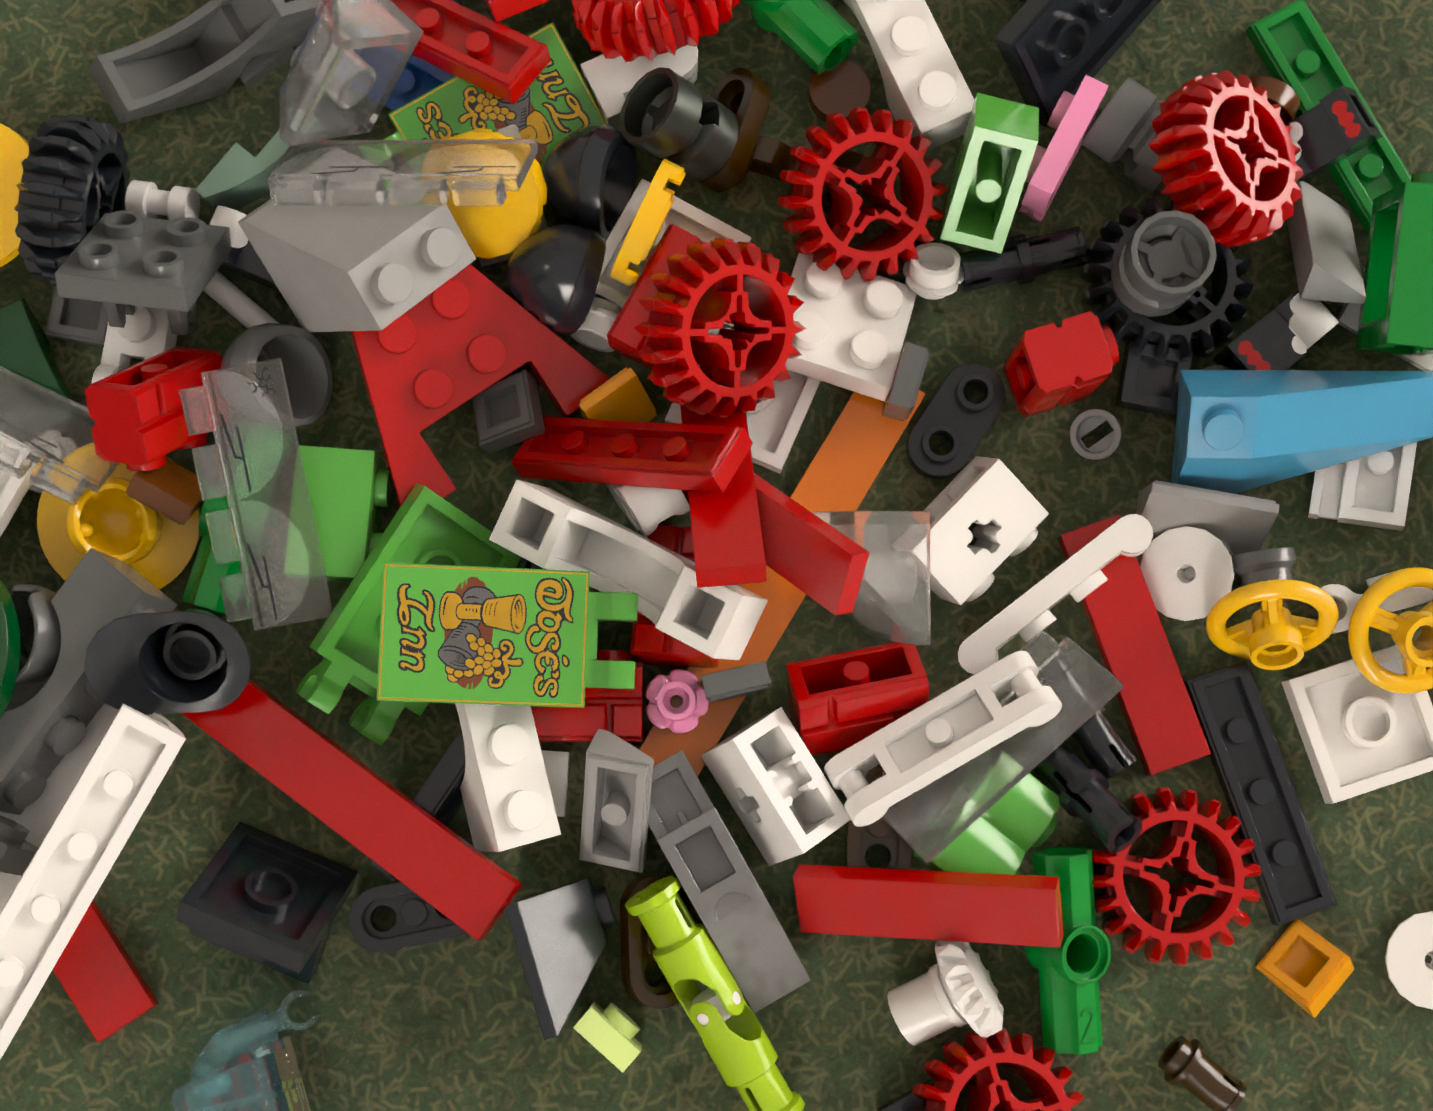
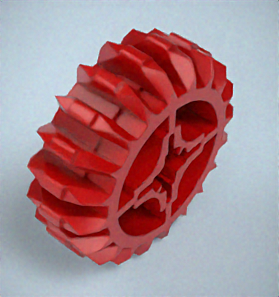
M571 0L574 7L571 11L577 28L581 29L583 38L588 41L592 51L602 52L606 59H615L622 56L625 62H632L639 56H646L649 61H653L659 54L670 52L675 56L677 49L687 45L696 47L698 46L699 38L702 36H713L718 33V24L726 23L733 18L732 9L739 4V0Z
M1229 70L1221 73H1211L1203 78L1198 76L1182 84L1181 89L1171 93L1168 99L1160 103L1161 114L1151 121L1157 136L1149 143V146L1158 155V163L1152 170L1162 176L1165 185L1160 194H1169L1174 202L1173 210L1195 216L1207 226L1215 243L1220 242L1226 248L1234 245L1242 246L1272 235L1274 230L1282 227L1285 220L1294 216L1293 203L1302 197L1301 190L1296 181L1304 175L1303 170L1295 161V155L1301 150L1293 145L1290 139L1289 132L1292 126H1285L1279 116L1280 104L1271 105L1268 102L1267 91L1264 86L1253 88L1252 82L1246 74L1235 77Z
M859 107L852 108L847 119L841 113L827 115V132L819 126H810L805 130L807 140L812 148L808 149L795 145L789 150L792 158L800 163L797 171L782 170L779 175L784 182L794 184L793 194H783L777 199L779 206L795 209V214L788 217L782 226L786 232H802L794 246L796 251L804 255L814 252L812 263L816 262V266L823 271H826L835 264L840 269L841 275L845 280L851 278L857 268L862 280L872 281L873 279L875 280L877 269L883 274L890 276L898 273V257L907 262H910L911 258L919 260L917 249L913 242L918 240L930 243L935 240L931 230L926 228L925 225L928 218L940 220L945 216L943 210L932 206L933 196H940L948 190L945 184L931 181V175L938 172L944 164L940 162L939 158H923L932 141L926 136L911 138L914 124L907 119H898L893 123L892 114L888 110L877 109L870 117L866 108ZM865 142L877 145L871 156L863 157L860 163L852 170L840 168L834 164L835 160L842 153L855 145ZM898 173L901 182L900 202L894 194V181ZM846 182L863 184L862 191L868 196V200L878 206V208L863 206V199L856 193L857 190ZM823 186L829 191L832 198V207L826 219L822 208ZM878 220L890 225L876 239L862 245L848 246L854 234H862L870 222Z
M715 238L710 240L709 243L697 241L687 244L686 254L675 253L673 256L666 257L669 274L658 272L655 275L649 276L657 289L655 298L645 297L638 301L646 310H650L648 322H643L634 327L640 335L649 336V344L637 354L643 361L654 363L647 378L653 381L655 385L665 387L663 396L667 397L670 402L683 405V407L687 408V411L699 415L709 413L720 418L733 417L735 411L741 413L755 411L757 399L766 401L767 399L775 398L773 380L783 382L784 380L791 379L785 367L787 358L793 359L802 355L795 346H792L793 336L807 329L800 322L794 321L793 313L804 302L798 299L797 296L787 295L795 278L789 276L786 272H779L780 260L774 258L771 254L761 253V248L756 247L755 244L741 241L735 243L733 239ZM724 322L732 323L734 327L723 328ZM709 329H720L718 334L708 333ZM691 344L694 348L695 358L692 352Z
M1169 787L1157 788L1155 790L1153 805L1144 793L1132 794L1130 798L1133 813L1142 823V830L1139 836L1148 828L1166 821H1172L1169 836H1163L1159 850L1147 858L1128 855L1132 844L1120 852H1115L1114 850L1110 852L1107 848L1105 852L1092 849V862L1102 863L1101 875L1093 874L1092 884L1094 888L1103 887L1104 895L1094 898L1095 913L1113 911V914L1104 921L1101 929L1106 935L1114 936L1127 928L1122 938L1121 948L1126 952L1135 953L1145 942V959L1153 963H1160L1168 949V954L1173 964L1186 965L1189 958V947H1191L1198 958L1208 960L1213 956L1210 936L1219 944L1229 947L1235 942V939L1226 924L1230 921L1236 925L1247 927L1251 923V918L1248 914L1238 909L1241 900L1258 902L1261 898L1258 891L1244 888L1245 877H1256L1262 872L1260 865L1242 863L1241 856L1251 852L1255 848V844L1249 838L1233 841L1231 837L1239 830L1241 825L1237 816H1228L1216 823L1221 812V803L1216 799H1208L1198 809V796L1195 790H1182L1176 804L1174 795ZM1193 829L1207 841L1214 852L1219 877L1205 872L1198 865L1195 858L1197 841L1191 839ZM1093 832L1095 837L1100 840V838ZM1171 858H1174V869L1182 872L1185 877L1197 879L1199 884L1183 882L1181 886L1171 884L1173 892L1169 893V882L1160 879V875L1144 871V867L1159 869L1163 865L1173 867ZM1123 874L1141 880L1146 886L1149 893L1147 909L1152 911L1150 924L1143 920L1130 904L1124 888ZM1197 894L1214 896L1210 907L1199 919L1182 928L1171 929L1173 917H1181L1183 906L1190 897Z
M1002 1029L987 1037V1040L979 1036L975 1031L967 1032L964 1038V1048L957 1042L945 1043L942 1046L947 1065L938 1060H928L924 1065L927 1074L936 1081L933 1086L915 1084L912 1088V1092L917 1098L926 1100L925 1111H955L958 1096L971 1077L973 1082L967 1085L970 1102L966 1111H1071V1107L1078 1106L1085 1098L1079 1091H1064L1063 1087L1070 1080L1073 1071L1067 1066H1058L1051 1069L1056 1051L1047 1047H1039L1033 1051V1037L1026 1033L1016 1034L1010 1040L1006 1029ZM996 1064L1007 1067L1018 1074L1027 1083L1035 1098L1031 1100H1018L1012 1094L1007 1080H1000Z

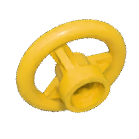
M1404 568L1381 577L1363 593L1351 615L1348 643L1354 663L1366 679L1384 690L1394 693L1412 694L1433 688V600L1418 612L1406 611L1400 615L1379 608L1385 599L1399 590L1409 587H1425L1433 590V569ZM1422 626L1420 636L1415 641H1412L1414 633ZM1369 627L1391 634L1393 641L1397 644L1402 654L1403 674L1393 673L1376 661L1369 645Z
M1285 579L1260 581L1237 588L1220 598L1207 615L1206 631L1212 643L1223 652L1235 657L1251 659V662L1261 669L1280 670L1299 663L1304 657V652L1324 642L1336 628L1339 611L1334 599L1326 591L1313 584ZM1282 599L1297 600L1313 606L1318 611V619L1291 615L1287 608L1282 607ZM1261 601V609L1255 611L1251 619L1226 629V621L1233 613L1247 605Z

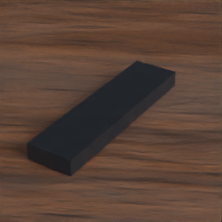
M1247 660L1184 681L1210 749V758L1232 816H1237L1241 821L1238 830L1240 839L1249 838L1255 844V848L1246 855L1250 864H1257L1261 867L1262 872L1255 879L1272 925L1279 926L1338 905Z

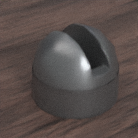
M1091 409L1081 413L1073 421L1070 428V441L1073 448L1079 455L1087 459L1099 460L1111 456L1117 451L1122 441L1123 432L1119 420L1112 413L1105 410ZM1108 421L1114 431L1087 448L1081 438L1093 433Z

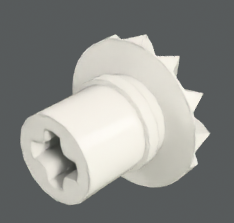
M936 941L935 953L938 963L929 967L927 973L889 991L887 995L888 1004L896 1025L906 1040L913 1046L923 1043L955 1026L962 1027L966 1024H969L983 1038H987L1002 1030L1004 1008L997 996L999 991L993 985L990 971L985 969L979 953L972 950L969 942Z

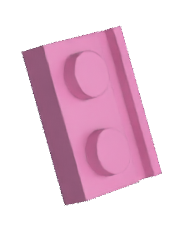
M1085 75L1075 95L1067 91L1063 92L1047 126L1057 131L1047 149L1039 145L1036 147L1025 181L1029 184L1019 210L1020 213L1039 223L1042 222L1082 145L1081 142L1096 118L1109 85Z

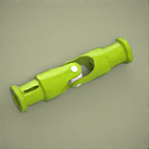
M671 875L637 892L626 902L625 907L629 914L639 917L656 948L653 951L655 961L689 1019L696 1027L706 1050L726 1085L736 1087L749 1111H802L805 1106L802 1097L796 1091L790 1090L776 1066L777 1052L753 1010L743 998L739 986L704 924L695 923L678 893L681 888L678 879ZM697 980L709 988L701 992L697 985Z

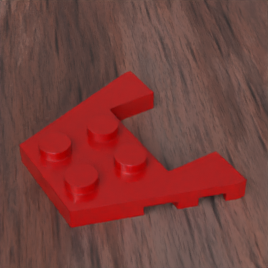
M471 264L383 330L350 331L370 405L373 407L382 440V449L387 467H389L399 509L416 483L426 486L442 498L456 490V487L422 438L420 432L523 364L528 363L562 417L580 408V400L609 380L603 372Z

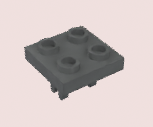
M128 210L105 213L55 272L58 296L103 302L109 326L124 328L126 315H134L135 306L166 309L172 334L187 335L188 322L195 323L197 319V298L232 250L230 229L224 226L206 225L205 222L196 218H179L171 221L145 218L138 212Z

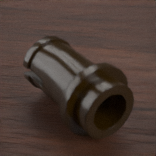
M1183 1036L1174 1039L1164 1050L1158 1062L1159 1068L1165 1072V1081L1170 1085L1179 1083L1213 1111H1235L1244 1099L1245 1094L1243 1092L1247 1090V1086L1203 1053L1204 1046L1198 1039L1188 1041Z

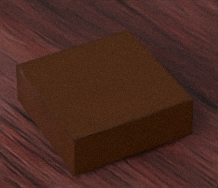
M166 458V464L158 469L137 471L125 493L174 522L185 525L203 503L213 483Z

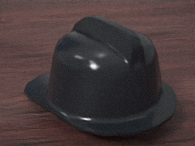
M189 608L171 612L137 613L114 619L98 630L88 645L84 670L90 688L105 704L118 710L122 704H125L145 715H152L154 712L157 714L207 712L224 708L238 699L248 684L252 661L246 642L232 625L209 611Z

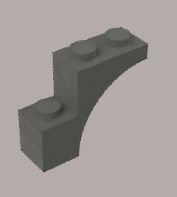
M210 0L189 16L157 34L115 51L97 55L89 71L120 124L217 98L229 91L252 57L303 44L333 3L331 0Z

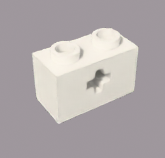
M976 456L889 546L940 599L962 605L965 601L975 600L991 586L995 579L993 572L1008 556L1018 555L1032 544L1038 535L1036 527L1049 513L1000 459ZM971 523L977 524L972 531L977 538L974 545H969L973 539L972 532L968 529Z
M782 707L749 723L701 755L769 866L804 854L851 820Z

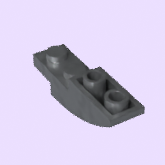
M681 750L653 766L648 825L750 1007L756 1013L809 982L811 979L683 751Z

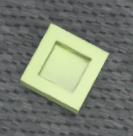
M593 1002L573 1026L579 1034L622 1073L641 1052L642 1044L634 1038L640 1027L613 1003H610L603 1010L596 1002Z

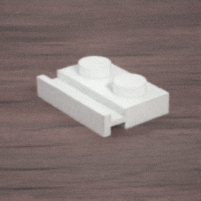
M1417 442L1315 471L1308 517L1332 519L1340 523L1403 531Z

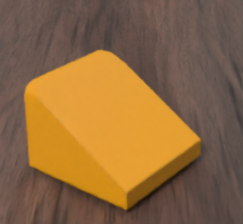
M627 367L580 400L579 404L584 419L649 422L657 415L654 405L631 367L629 369Z
M1299 919L1294 920L1256 966L1262 974L1313 1018L1319 1014L1354 971V966L1348 955Z

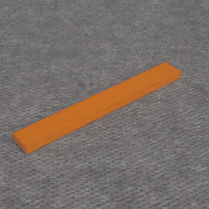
M919 390L912 412L907 419L905 418L903 421L882 415L885 406L884 401L853 392L790 498L843 534L926 394ZM766 565L767 582L738 584L768 600L740 660L719 659L718 667H688L686 671L691 672L697 677V684L701 687V675L767 661L806 594ZM674 695L670 699V704L674 708L680 707L683 703V699L679 695ZM746 695L709 703L705 715L698 718V725L687 733L675 734L670 728L659 729L653 725L639 750L654 759L653 766L682 750L698 777L705 765L701 755L718 744Z

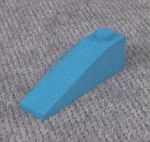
M1180 370L1171 483L1227 493H1239L1432 438L1433 371Z

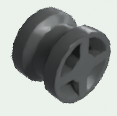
M1292 547L1259 550L1232 556L1234 572L1240 576L1241 587L1267 580H1293L1291 567L1296 562L1295 549ZM1282 599V603L1297 601L1291 599ZM1261 601L1247 605L1243 608L1261 606Z

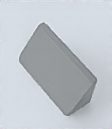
M1298 181L1297 185L1301 190L1302 197L1293 203L1294 216L1287 219L1300 299L1364 304L1366 293L1349 210L1310 184Z
M1155 480L1139 491L1136 514L1143 516L1150 522L1153 528V539L1168 529L1190 526L1210 532L1222 541L1228 552L1243 554L1261 549L1278 516L1280 504H1276V501Z
M603 729L597 730L586 751L579 860L642 873L645 868L654 759L615 734Z

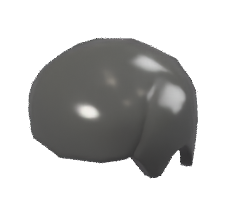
M14 585L9 594L13 600L18 617L21 644L16 684L42 682L51 677L58 661L61 647L59 619L51 602L56 592L39 585Z

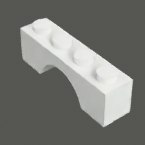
M843 0L855 14L869 40L883 79L886 101L895 120L907 119L914 124L911 138L926 136L932 141L928 149L931 150L964 135L975 100L925 0Z
M516 480L489 538L492 542L547 570L589 571V586L601 592L638 593L637 611L649 618L655 624V628L714 659L740 660L768 602L767 599L738 584L697 588L695 562L551 488L521 480Z
M455 703L465 748V774L460 790L474 848L483 852H501L561 835L531 706Z

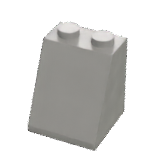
M342 155L333 156L238 221L299 324L308 332L383 330L476 260L475 255L444 201L370 168H359L355 172L310 175L311 173L352 171L356 169L329 168L330 166H364Z

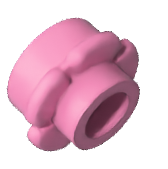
M675 669L670 672V675H658L649 683L646 690V698L649 700L646 714L657 728L665 729L667 727L675 734L687 733L698 725V718L705 715L708 710L709 700H706L704 689L697 684L698 679L694 674L686 670ZM674 695H679L683 699L682 705L678 708H674L670 704V699Z

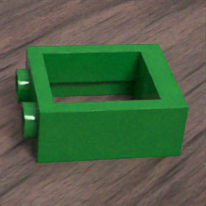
M1431 172L1412 174L1411 182L1395 183V188L1373 199L1363 282L1366 299L1360 307L1355 349L1357 351L1410 356L1433 354V173Z

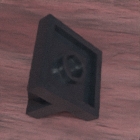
M239 822L180 901L176 921L190 926V934L309 984L320 964L331 924L350 895L358 871L243 822Z

